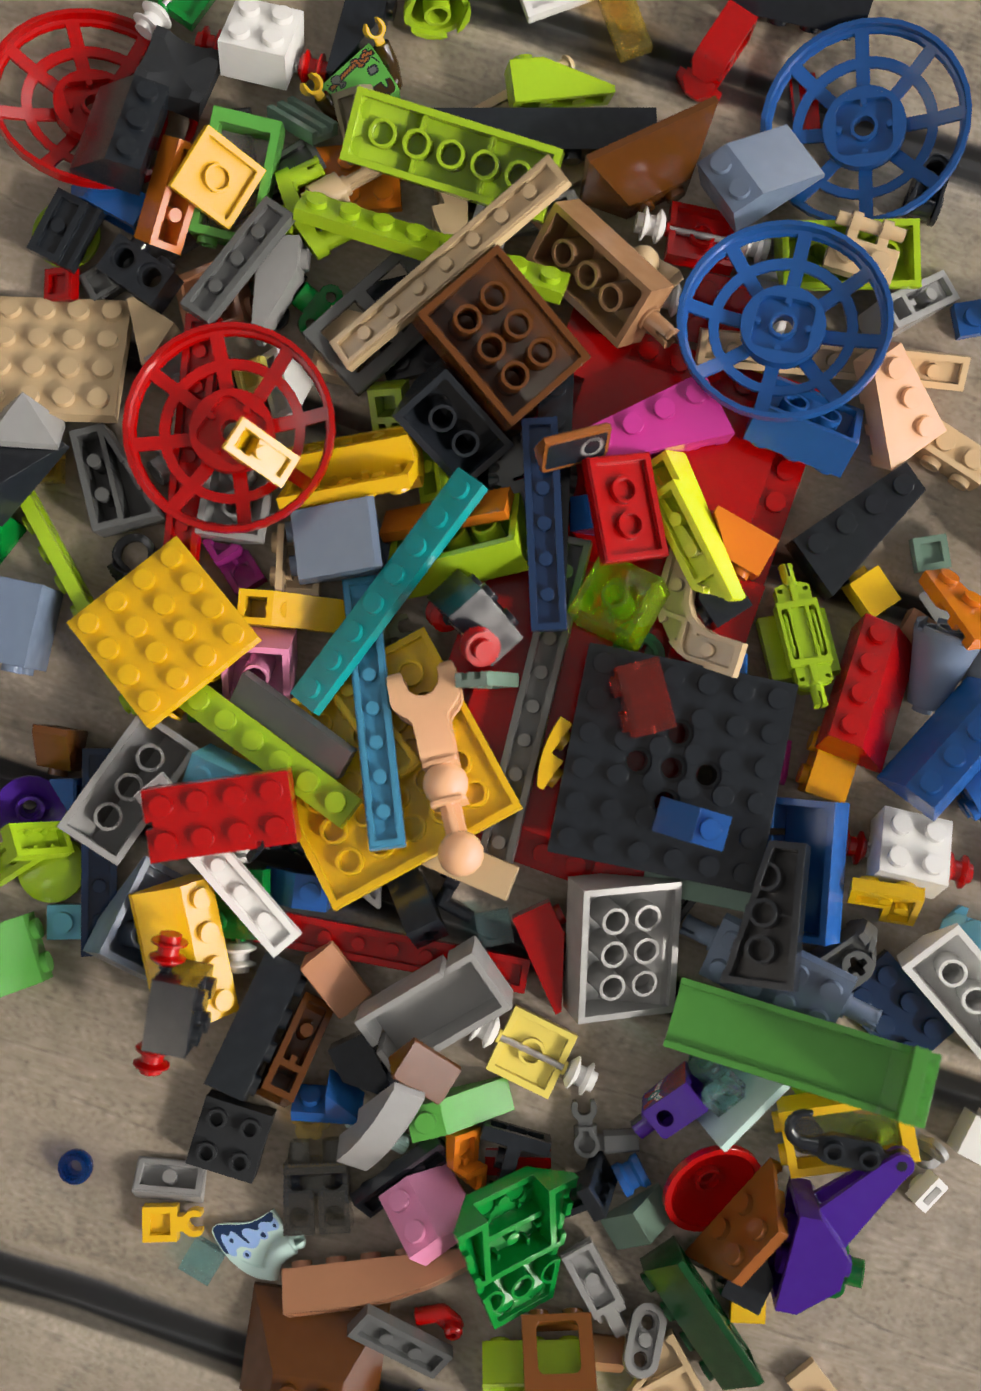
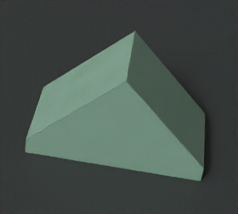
M659 1183L609 1211L607 1217L600 1220L617 1250L652 1244L671 1222L663 1206V1190Z

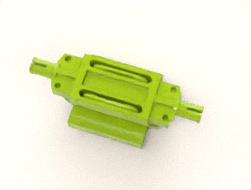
M787 563V566L782 564L778 567L782 585L776 587L772 594L775 603L774 615L757 618L755 623L768 677L772 680L799 685L797 694L801 696L811 694L813 708L819 709L821 706L822 709L829 705L824 687L831 684L834 679L833 676L839 675L841 671L825 608L819 607L817 597H812L809 583L796 581L793 565L791 563Z

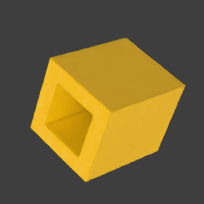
M863 565L848 578L850 582L841 588L861 618L865 613L876 617L901 600L878 565L869 570Z

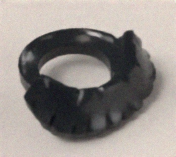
M132 533L123 536L116 542L112 550V562L107 566L115 581L118 582L132 571L122 560V552L127 545L134 542L144 544L148 549V557L159 550L147 536Z

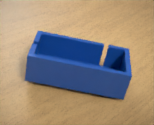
M776 797L771 828H785V835L769 834L768 842L769 840L806 843L811 847L803 943L822 946L840 943L850 803Z

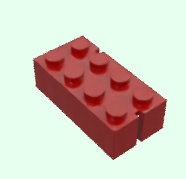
M292 767L150 786L140 790L144 822H152L153 827L146 830L150 863L257 849L262 844V840H264V847L298 843L301 839Z

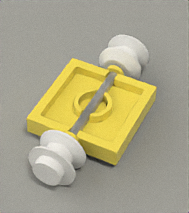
M515 1004L504 1029L500 1028V1020L497 1017L470 1033L468 1041L478 1037L482 1039V1048L491 1045L493 1041L496 1042L486 1064L487 1070L546 1099L549 1098L560 1074L564 1075V1087L567 1089L572 1084L578 1086L580 1096L585 1090L591 1092L597 1081L599 1073L594 1071L595 1063L585 1067L581 1065V1056L572 1059L570 1062L567 1061L578 1038L577 1033Z

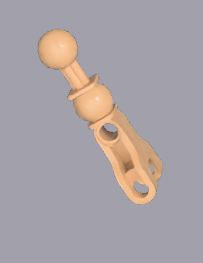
M448 660L438 664V684L432 692L426 695H414L411 693L407 682L400 673L388 675L386 682L391 708L404 723L413 726L422 768L426 772L423 780V790L426 797L431 801L430 806L433 811L441 812L446 837L439 846L438 860L441 867L448 874L461 877L474 873L480 867L484 858V851L480 840L474 834L467 832L462 806L469 805V799L465 795L468 789V777L460 767L461 763L452 721L462 707L464 695L462 688H455V673L458 672L453 661Z

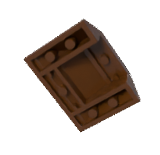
M716 95L586 155L579 196L580 200L587 206L629 219L635 216L637 212H643L645 206H648L649 213H651L655 206L665 201L671 204L672 200L678 201L684 197L718 105Z
M255 1281L239 1389L242 1391H379L384 1355L347 1337V1325L361 1309L289 1318L283 1315L282 1285ZM391 1302L375 1307L390 1314Z

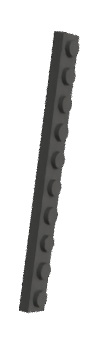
M568 536L566 581L567 631L533 632L500 763V767L523 809L485 829L481 839L484 852L512 864L593 545L591 540Z

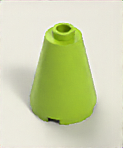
M405 0L403 8L405 24L411 27V32L414 35L427 40L447 38V33L457 29V33L461 32L469 23L471 16L469 0Z

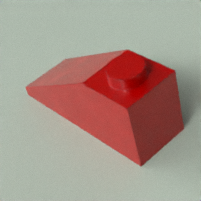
M549 898L512 914V920L556 1015L562 1012L564 931L561 925L566 923V919L559 903L552 906Z

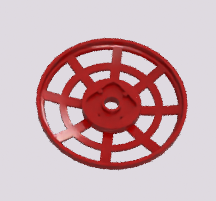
M92 8L61 9L32 17L14 28L1 41L0 80L4 68L10 60L28 75L21 89V107L0 105V134L24 161L38 171L59 181L79 187L116 189L55 167L63 160L72 163L74 155L71 152L79 144L91 112L87 106L94 103L99 87L133 75L146 54L151 40L144 38L136 30L134 19L114 12ZM80 27L111 30L129 36L136 41L127 56L106 48L84 46ZM64 28L67 30L71 47L53 52L41 59L37 64L19 50L24 44L39 35ZM88 59L103 60L117 64L120 67L115 74L99 69H90ZM74 60L76 71L67 74L60 81L47 73L59 64ZM37 83L53 93V108H32V95ZM168 115L166 117L158 144L156 146V151L159 150L163 134L165 135L168 125ZM189 118L185 141L193 143L199 122ZM4 119L25 121L34 138L49 152L41 159L28 152L11 135ZM37 122H57L62 131L67 135L56 145L42 132ZM153 168L148 170L144 183L150 181Z
M231 321L210 323L189 329L173 337L154 352L142 366L131 385L124 407L122 431L123 445L129 467L137 483L151 501L166 514L185 525L207 532L232 534L246 533L268 527L286 518L302 506L316 490L327 471L334 449L336 425L335 411L327 385L318 368L304 351L291 340L273 330L256 324ZM224 337L252 338L271 344L280 349L270 368L251 360L229 359ZM210 340L214 357L213 362L194 369L183 377L179 383L161 371L168 361L183 350L199 342ZM292 359L299 363L312 379L321 397L323 407L303 412L296 393L287 381L282 378ZM231 371L250 372L263 377V379L252 394L246 390L234 388ZM217 373L220 390L209 394L202 401L188 391L200 380ZM151 382H153L169 394L160 417L159 436L137 437L140 406L146 390ZM275 387L287 399L293 415L273 419L264 403ZM180 402L193 412L189 433L171 435L172 419ZM242 416L274 439L276 433L295 429L292 452L301 458L305 444L306 427L325 422L324 450L313 477H308L295 466L287 479L302 489V492L281 510L265 518L252 521L250 502L271 494L279 487L269 481L265 485L249 491L247 472L252 469L235 461L221 448L226 441L224 438L225 427L231 423H237ZM193 447L195 453L203 461L191 477L187 476L180 467L173 449ZM161 450L169 470L177 481L183 485L169 501L160 494L149 479L142 464L140 452ZM214 471L233 475L235 494L218 493L202 486ZM194 495L214 503L236 504L237 524L207 522L190 516L181 509Z

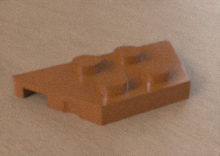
M770 1157L686 1249V1256L742 1287L788 1237L787 1219L784 1215L786 1206L785 1193L778 1189L777 1174L783 1172L781 1163Z

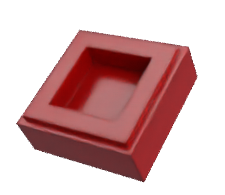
M62 267L45 269L44 299L52 302H73L78 300L80 269H77L75 274Z

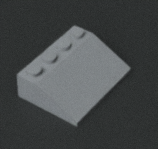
M602 873L568 876L563 1007L577 1024L673 1012L676 997L682 881L680 879Z

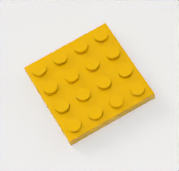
M177 536L66 622L149 729L155 727L262 641Z

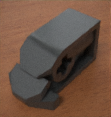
M864 918L850 920L846 923V927L841 930L840 943L828 946L819 945L809 953L858 977L853 988L854 990L866 982L875 970L877 928ZM852 957H855V961L857 964L851 967V963L849 960Z

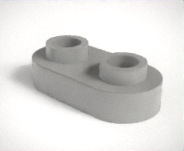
M643 1303L637 1306L632 1311L629 1320L622 1363L625 1371L636 1379L652 1376L659 1366L667 1321L662 1309L653 1303ZM643 1316L651 1318L652 1327L650 1330L643 1328L641 1324ZM637 1352L642 1353L645 1357V1363L642 1367H638L634 1363V1355Z

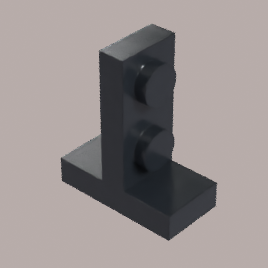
M493 1118L484 1121L481 1126L480 1139L504 1145V1147L498 1146L493 1167L498 1168L495 1181L515 1172L521 1150L547 1158L549 1156L552 1145L550 1134Z
M600 1150L595 1156L588 1158L585 1169L575 1172L578 1176L576 1188H572L569 1198L573 1201L571 1215L565 1216V1219L584 1211H588L593 1222L607 1217L617 1178L605 1154Z

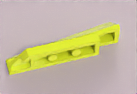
M664 450L651 460L664 532L691 589L724 598L725 601L729 602L745 599L744 591L686 454Z

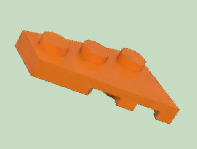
M949 569L925 570L918 580L919 584L936 607L948 612L950 617L946 622L951 629L961 630L965 636L961 643L966 650L981 649V596L974 591L968 590L960 582L959 576Z

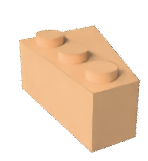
M890 342L882 365L874 378L859 393L860 404H864L867 420V424H864L865 432L870 437L873 455H870L871 465L892 471L947 430L902 343ZM876 349L867 350L853 361L856 381L867 370L873 360Z

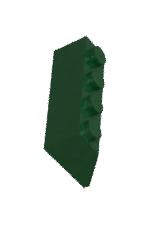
M672 1236L641 1257L640 1261L643 1272L640 1273L641 1279L651 1293L656 1290L663 1301L659 1305L670 1322L676 1320L682 1328L679 1335L690 1352L696 1349L702 1358L698 1363L710 1382L716 1379L722 1390L757 1387L763 1384L764 1379L750 1348L733 1323L730 1322L729 1317L689 1257L686 1256L685 1251L675 1236Z

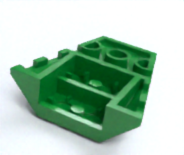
M525 1166L465 1196L453 1235L490 1324L494 1329L553 1298L561 1258L557 1255L558 1248L565 1243L567 1234L563 1229L565 1216L571 1215L573 1201L569 1198L572 1188H576L578 1176L574 1172Z

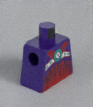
M686 1061L682 1062L642 1097V1113L630 1121L633 1130L641 1139H644L654 1130L657 1131L661 1138H669L709 1111L707 1086Z

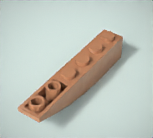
M404 1248L396 1249L395 1256L381 1257V1252H367L360 1254V1260L347 1261L346 1256L326 1258V1264L312 1265V1260L291 1262V1268L281 1269L283 1315L289 1318L359 1310L366 1304L377 1306L394 1302L451 1280L467 1272L468 1268L459 1248L448 1249L427 1266L409 1259Z

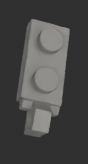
M591 1236L560 1252V1257L594 1320L597 1319L599 1324L607 1320L616 1339L627 1333V1323L621 1314L622 1311L627 1309L624 1297Z

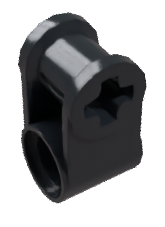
M934 153L929 155L923 166L928 170L934 171L939 176L949 159L943 154ZM912 178L901 207L920 196L928 187ZM949 179L928 201L900 218H906L907 216L920 218V220L926 222L927 226L933 227L940 214Z

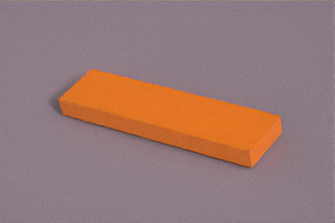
M511 487L487 491L459 529L508 520L515 496ZM432 502L386 511L379 532L382 541L387 543L405 539Z

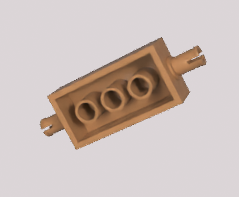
M580 199L557 201L551 210H548L544 224L530 221L540 231L525 259L544 266H554L560 271L571 274L563 297L616 348L640 342L646 332H649L663 348L670 347L677 340L673 335L677 337V333L680 330L675 328L660 314V309L673 290L674 285Z

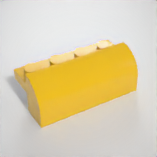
M401 425L335 438L333 454L325 475L316 490L298 509L374 495L375 497L376 495L387 493L397 495L407 492L409 489L423 487L425 468L422 448ZM325 440L304 444V449L296 468L310 478L313 477L318 468ZM293 446L287 448L292 451ZM286 480V486L276 497L280 510L302 492V489L289 480Z

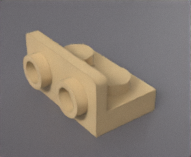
M942 421L947 431L915 453L914 456L920 459L919 462L924 468L932 472L938 471L948 477V482L953 487L970 492L981 485V445Z

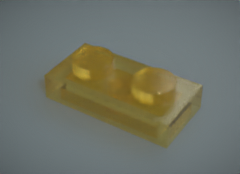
M636 0L597 1L620 63L652 51L653 44Z

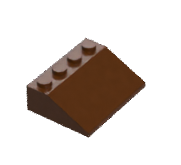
M498 244L421 309L412 322L413 326L504 433L591 358Z

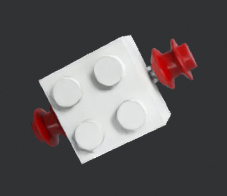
M235 0L223 29H220L217 35L211 34L209 26H204L202 32L198 31L196 34L194 46L218 50L221 76L285 91L294 72L298 73L300 82L305 84L310 79L308 77L309 73L320 75L323 83L328 80L326 73L328 61H326L325 53H321L320 57L315 59L312 58L311 51L307 49L301 55L305 46L304 11L259 0Z
M884 806L871 820L869 842L863 831H859L855 837L850 835L848 828L846 856L851 857L854 865H857L864 857H867L866 876H873L882 882L889 883L898 881L911 882L916 887L925 888V898L934 899L949 886L950 880L955 881L956 888L962 889L965 884L971 882L974 874V865L970 863L967 855H963L958 861L955 860L954 853L951 852L953 821L937 818L933 822L924 814Z

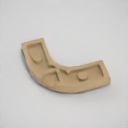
M670 547L669 556L666 558L657 591L659 622L663 623L665 632L670 639L668 642L678 654L691 663L703 665V668L732 678H738L748 644L716 634L703 625L697 616L695 608L696 591L691 589Z

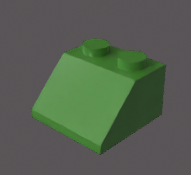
M34 911L0 922V998L42 983L53 977L54 961L50 952L45 950L42 940L44 928L40 919L35 917Z

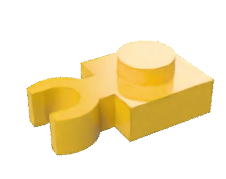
M180 1202L145 1203L142 1207V1243L177 1242L180 1238V1232H184L189 1237L202 1235L204 1226H194L190 1218L201 1217L204 1213V1208L193 1206L186 1212H180Z

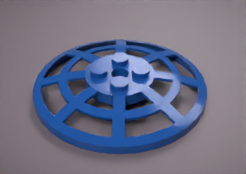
M886 17L860 18L840 23L822 31L804 43L786 61L776 75L766 95L761 114L760 132L772 129V121L777 103L785 86L792 77L807 91L796 110L792 131L802 144L824 143L830 159L821 167L825 177L788 201L806 215L817 220H836L835 215L827 214L805 203L819 189L838 198L859 200V211L865 213L864 217L896 219L908 214L928 201L942 188L955 171L965 151L971 128L972 100L970 86L964 69L955 54L936 35L921 26L900 19ZM884 34L898 36L915 42L924 49L911 66H908L892 58L870 56L869 35ZM855 37V59L847 60L834 66L818 79L802 66L824 48L841 40ZM935 57L944 65L953 80L959 98V106L938 111L933 92L926 80L921 76ZM870 69L890 71L898 74L901 78L891 90L870 85ZM856 71V87L847 90L838 98L825 88L837 78ZM914 86L923 99L927 114L906 118L905 109L900 100ZM816 99L827 109L823 128L803 130L806 114ZM862 121H869L874 125V130L867 136H859L854 131L856 125ZM960 121L959 134L954 151L946 167L938 176L923 166L934 147L938 126ZM927 129L924 145L915 160L900 150L906 132ZM890 161L904 171L892 181L873 188L872 170ZM840 167L857 171L859 189L842 188L828 182V180ZM911 178L928 187L920 196L903 207L885 214L873 216V198L895 191L906 184Z
M798 220L767 221L748 226L718 242L696 263L689 274L681 292L677 310V328L680 330L677 333V339L681 355L691 376L703 391L722 406L740 415L772 422L802 421L822 416L843 406L857 396L874 378L882 365L892 339L894 325L893 299L887 280L876 261L867 251L847 235L830 227ZM768 238H797L793 259H769L750 266L740 249L749 243ZM811 241L823 243L841 252L854 262L860 270L842 283L827 269L807 261ZM728 256L737 274L723 286L713 306L693 299L695 291L705 275L717 262ZM773 271H790L786 285H776L763 289L756 277ZM803 274L820 280L832 291L817 299L810 292L800 288ZM868 282L875 292L880 308V334L858 333V313L851 294ZM741 285H744L751 299L745 306L743 313L740 314L723 309L730 296ZM838 303H841L844 309L847 333L826 330L825 312ZM689 313L709 320V342L715 358L700 365H696L688 342L687 321ZM778 321H787L792 325L793 329L788 333L781 334L774 330L773 325ZM719 323L739 328L742 345L724 353L719 338ZM821 345L843 347L836 361L824 372L820 370L812 359ZM854 348L876 349L873 360L863 376L851 389L841 394L830 380L844 368ZM751 357L757 363L765 366L762 382L759 383L746 377L733 365ZM799 366L809 379V381L797 385L775 386L780 369H791ZM723 370L739 385L757 392L758 396L754 409L740 405L723 396L711 386L706 377ZM817 389L829 402L823 406L802 412H768L772 396H795Z

